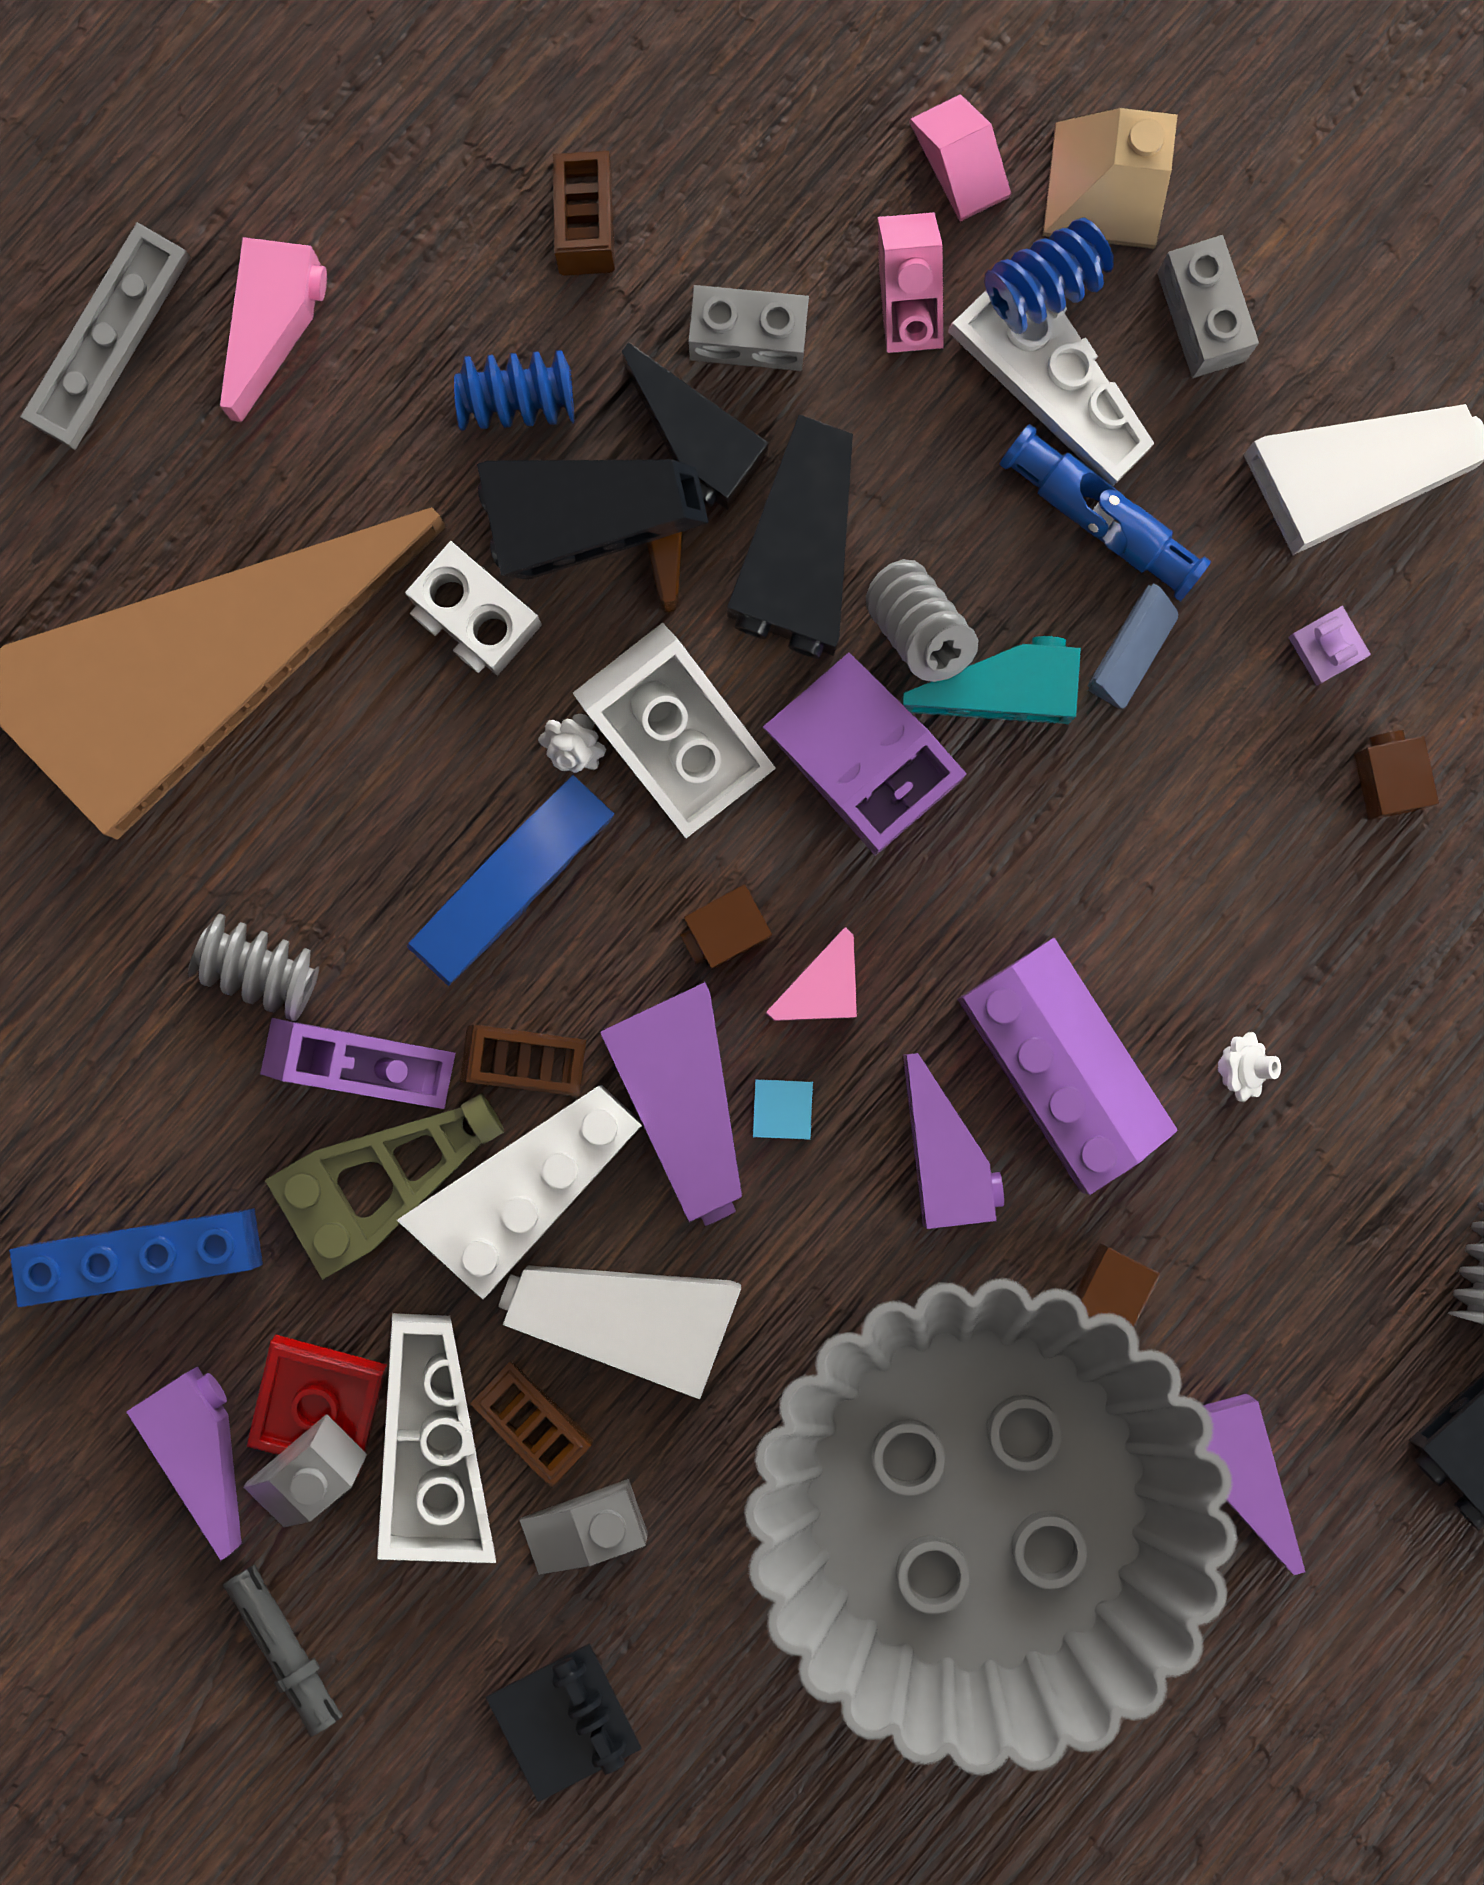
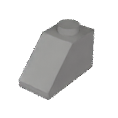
M326 1414L249 1479L243 1488L283 1527L312 1521L352 1487L367 1454Z
M629 1479L520 1518V1523L539 1575L587 1567L646 1546L648 1536Z

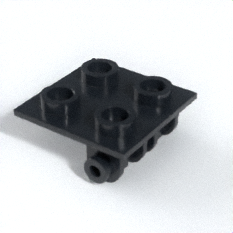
M590 1643L486 1696L537 1802L600 1770L603 1771L604 1775L617 1771L625 1765L623 1758L642 1749Z

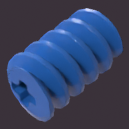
M1084 217L1072 221L1068 228L1054 231L1049 239L1037 240L1030 249L1015 252L1011 260L1006 259L997 262L992 270H988L985 273L984 283L986 292L995 311L1008 327L1016 334H1022L1026 332L1028 327L1027 317L1035 324L1045 321L1047 317L1046 306L1053 313H1060L1066 307L1065 297L1073 303H1078L1085 296L1084 287L1091 292L1100 291L1104 285L1102 271L1106 273L1112 271L1114 256L1101 230L1092 221Z
M562 350L555 351L552 366L546 368L539 351L533 352L528 369H523L516 353H510L506 370L501 371L493 354L487 355L483 372H477L471 356H464L460 373L454 375L455 407L460 431L467 429L471 413L474 414L481 429H488L490 427L494 412L497 413L503 427L508 428L513 424L516 410H519L526 426H533L535 424L539 409H542L547 422L550 425H555L558 422L561 408L565 407L571 422L574 423L571 369Z

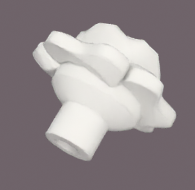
M576 714L572 720H563L562 724L555 720H549L545 725V732L538 739L539 743L548 749L547 757L561 771L577 773L584 767L595 770L599 765V758L603 757L606 752L605 746L597 742V733L592 730L594 727L593 720L584 714Z
M1248 1032L1243 1037L1232 1038L1231 1046L1223 1050V1056L1218 1062V1072L1223 1077V1084L1230 1091H1235L1237 1100L1246 1102L1250 1096H1260L1263 1081L1279 1077L1281 1063L1276 1056H1265V1046L1262 1043H1258L1255 1033Z

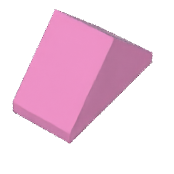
M961 94L910 119V125L960 222L1011 196L992 124Z
M845 927L769 1008L766 1014L773 1021L856 1018L854 935Z

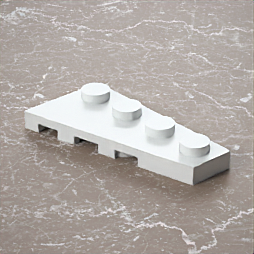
M985 291L951 324L948 332L1092 471L1111 486H1114L1150 450L1154 442L1116 383H1109L1095 361L1098 355L1086 337L1080 338L1065 315L1067 308L1065 307L1064 311L1060 313H1053L1046 306L1047 317L1044 322L1035 324L1027 317L1028 327L1026 332L1016 334L997 314Z

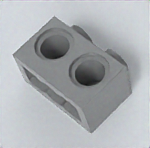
M1220 235L1169 251L1157 274L1192 379L1246 362L1259 344L1224 236Z
M694 285L689 332L690 360L802 371L809 296Z

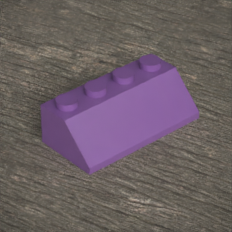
M1055 938L1050 939L957 999L1080 1192L1088 1195L1094 1193L1139 1164L1178 1131Z

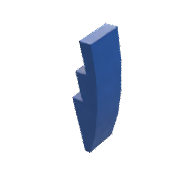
M572 775L444 904L408 943L407 948L445 984L450 986L527 910L529 904L568 867L572 858L611 821L614 813Z

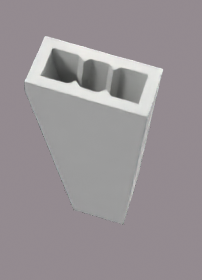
M1466 404L1264 436L1254 441L1243 455L1292 555H1295L1477 468L1484 462V424L1478 417H1472Z
M528 1265L523 1270L521 1278L510 1275L498 1307L508 1310L503 1323L504 1326L700 1399L740 1294L741 1284L731 1280Z

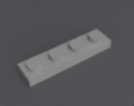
M138 222L136 223L22 413L21 418L25 422L76 450L191 258L185 249Z

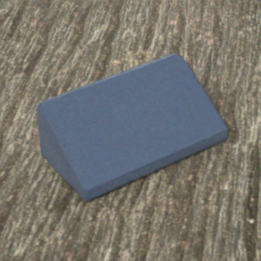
M1153 583L1151 586L1148 585L1141 593L1087 685L1089 692L1119 709L1127 706L1178 619L1177 609L1161 587Z

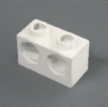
M452 541L444 547L405 592L411 602L416 605L410 612V615L434 636L443 629L459 643L453 649V652L477 673L486 666L498 676L542 626L538 615ZM447 582L461 584L464 588V593L458 604L449 608L440 607L435 604V593L441 585ZM489 619H499L507 624L505 637L495 645H485L477 639L479 627Z

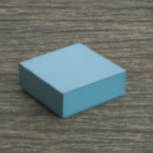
M755 1079L753 1137L810 1140L813 1082Z

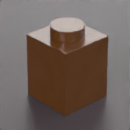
M1404 730L1375 735L1369 738L1371 747L1354 754L1368 820L1423 810L1439 804L1424 736L1406 739Z
M745 884L686 915L684 920L689 929L680 934L695 964L706 959L711 970L772 938V933Z
M1100 1243L1074 1295L1085 1306L1088 1318L1099 1314H1114L1124 1318L1134 1328L1160 1273Z

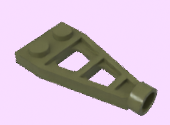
M480 1093L461 1104V1108L313 1151L267 1178L265 1182L323 1280L376 1249L400 1225L397 1221L399 1218L422 1204L482 1144L488 1143L505 1131L492 1105ZM465 1117L475 1132V1136L467 1134L463 1129ZM420 1136H431L442 1152L441 1161L418 1180L410 1181L394 1156V1151L398 1146ZM366 1162L379 1163L384 1167L393 1182L392 1194L373 1215L359 1217L355 1214L340 1188L338 1177L346 1168Z

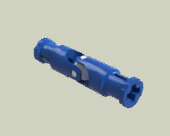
M1030 424L1018 436L999 463L1004 469L1012 467L1037 486V494L1087 532L1101 540L1110 550L1139 572L1143 573L1148 570L1173 589L1174 597L1180 602L1212 562L1205 556L1199 559L1172 538V530L1143 508L1128 500L1121 492L1069 452L1062 455L1036 436V428ZM1083 497L1093 498L1098 501L1093 510L1087 506Z

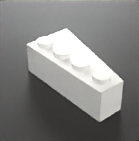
M602 1085L597 1086L397 1221L478 1296L484 1299L643 1126V1123Z
M392 1313L377 1559L496 1563L450 1316Z

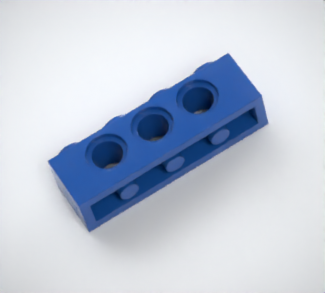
M255 1208L46 1241L9 1249L18 1307L248 1271L263 1265Z

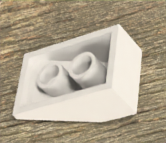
M663 622L573 692L586 713L685 838H688L776 769L690 654Z

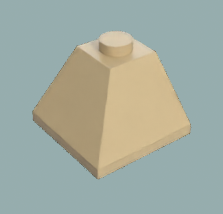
M1119 108L1056 122L1043 236L1050 237L1054 231L1068 228L1072 221L1084 217L1092 221L1101 230L1108 244L1154 249L1157 243L1172 170L1177 115Z

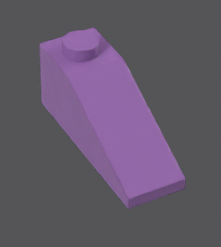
M272 1018L260 1074L285 1082L444 1109L455 1053Z
M918 1053L903 1055L923 1226L926 1229L996 1221L995 1207L1004 1206V1191L1000 1172L991 1173L989 1161Z
M197 1366L126 1412L217 1556L222 1560L242 1544L229 1416L223 1407V1404L227 1402V1398L218 1381L210 1373L203 1376Z
M1246 1393L1203 1405L1209 1412L1213 1424L1212 1439L1206 1450L1217 1454L1227 1464L1231 1473L1232 1488L1226 1502L1293 1575L1305 1573L1258 1401Z

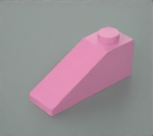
M243 237L220 401L221 409L231 421L242 422L313 319L315 301H323L327 284L326 267L320 266L313 248L309 245Z

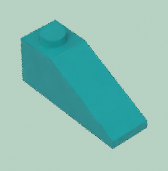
M1033 637L1032 644H1021L970 665L949 679L932 681L903 693L900 703L910 713L1070 724L1075 719L1077 712L1081 648L1066 647V639L1060 637Z

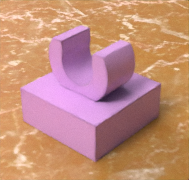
M1343 606L1288 637L1316 686L1371 655Z

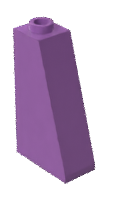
M704 982L600 1031V1034L688 1221L690 1222L701 1217L704 1225L707 1226L736 1212L732 1201L741 1198L742 1192L711 994Z

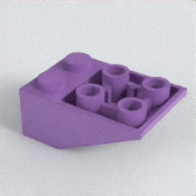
M847 653L763 726L764 730L875 856L966 776L965 771L930 731L850 653Z

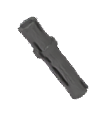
M254 1564L223 1583L222 1586L236 1605L243 1621L278 1679L274 1682L278 1692L283 1693L285 1691L307 1729V1733L312 1737L334 1724L343 1715L333 1699H331L317 1673L320 1666L315 1657L308 1658Z

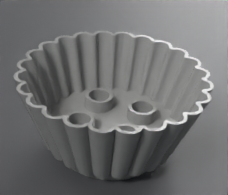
M1007 1279L989 1281L981 1286L974 1296H971L963 1287L953 1283L937 1284L928 1288L919 1297L915 1309L905 1303L893 1301L878 1305L869 1312L864 1321L862 1336L845 1333L838 1334L827 1340L818 1353L816 1361L818 1376L801 1377L794 1380L784 1390L780 1400V1415L785 1426L771 1430L762 1438L757 1447L755 1461L758 1472L766 1483L753 1492L748 1499L745 1509L747 1526L753 1536L763 1542L754 1552L750 1562L751 1581L754 1588L763 1597L775 1602L768 1618V1629L771 1639L778 1648L788 1654L802 1656L799 1671L801 1682L807 1692L817 1700L829 1703L842 1701L843 1717L847 1726L856 1735L866 1739H882L892 1734L896 1748L903 1757L914 1763L930 1764L940 1761L947 1754H950L957 1766L965 1772L976 1775L992 1773L1000 1768L1008 1757L1018 1766L1025 1769L1044 1770L1053 1766L1063 1756L1067 1744L1080 1751L1092 1752L1103 1749L1114 1740L1119 1731L1121 1717L1136 1720L1146 1718L1155 1713L1164 1702L1167 1690L1165 1676L1182 1675L1189 1672L1198 1663L1202 1653V1636L1197 1626L1211 1622L1220 1614L1225 1605L1227 1590L1224 1580L1216 1568L1227 1562L1234 1552L1237 1541L1232 1521L1229 1516L1218 1509L1227 1500L1232 1488L1231 1473L1227 1464L1217 1454L1206 1450L1212 1439L1213 1432L1210 1414L1196 1400L1179 1396L1181 1378L1180 1371L1174 1361L1161 1352L1153 1350L1138 1351V1337L1135 1330L1122 1317L1114 1314H1099L1088 1318L1086 1308L1079 1298L1065 1290L1053 1289L1045 1291L1032 1300L1025 1288L1017 1282Z

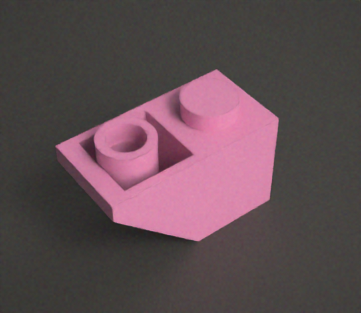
M935 213L878 217L879 274L887 353L943 348V245Z

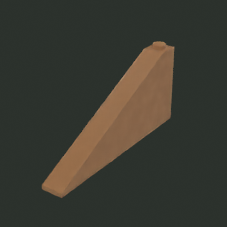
M431 507L3 645L0 648V727L104 835L118 840L436 538L446 526L440 515Z

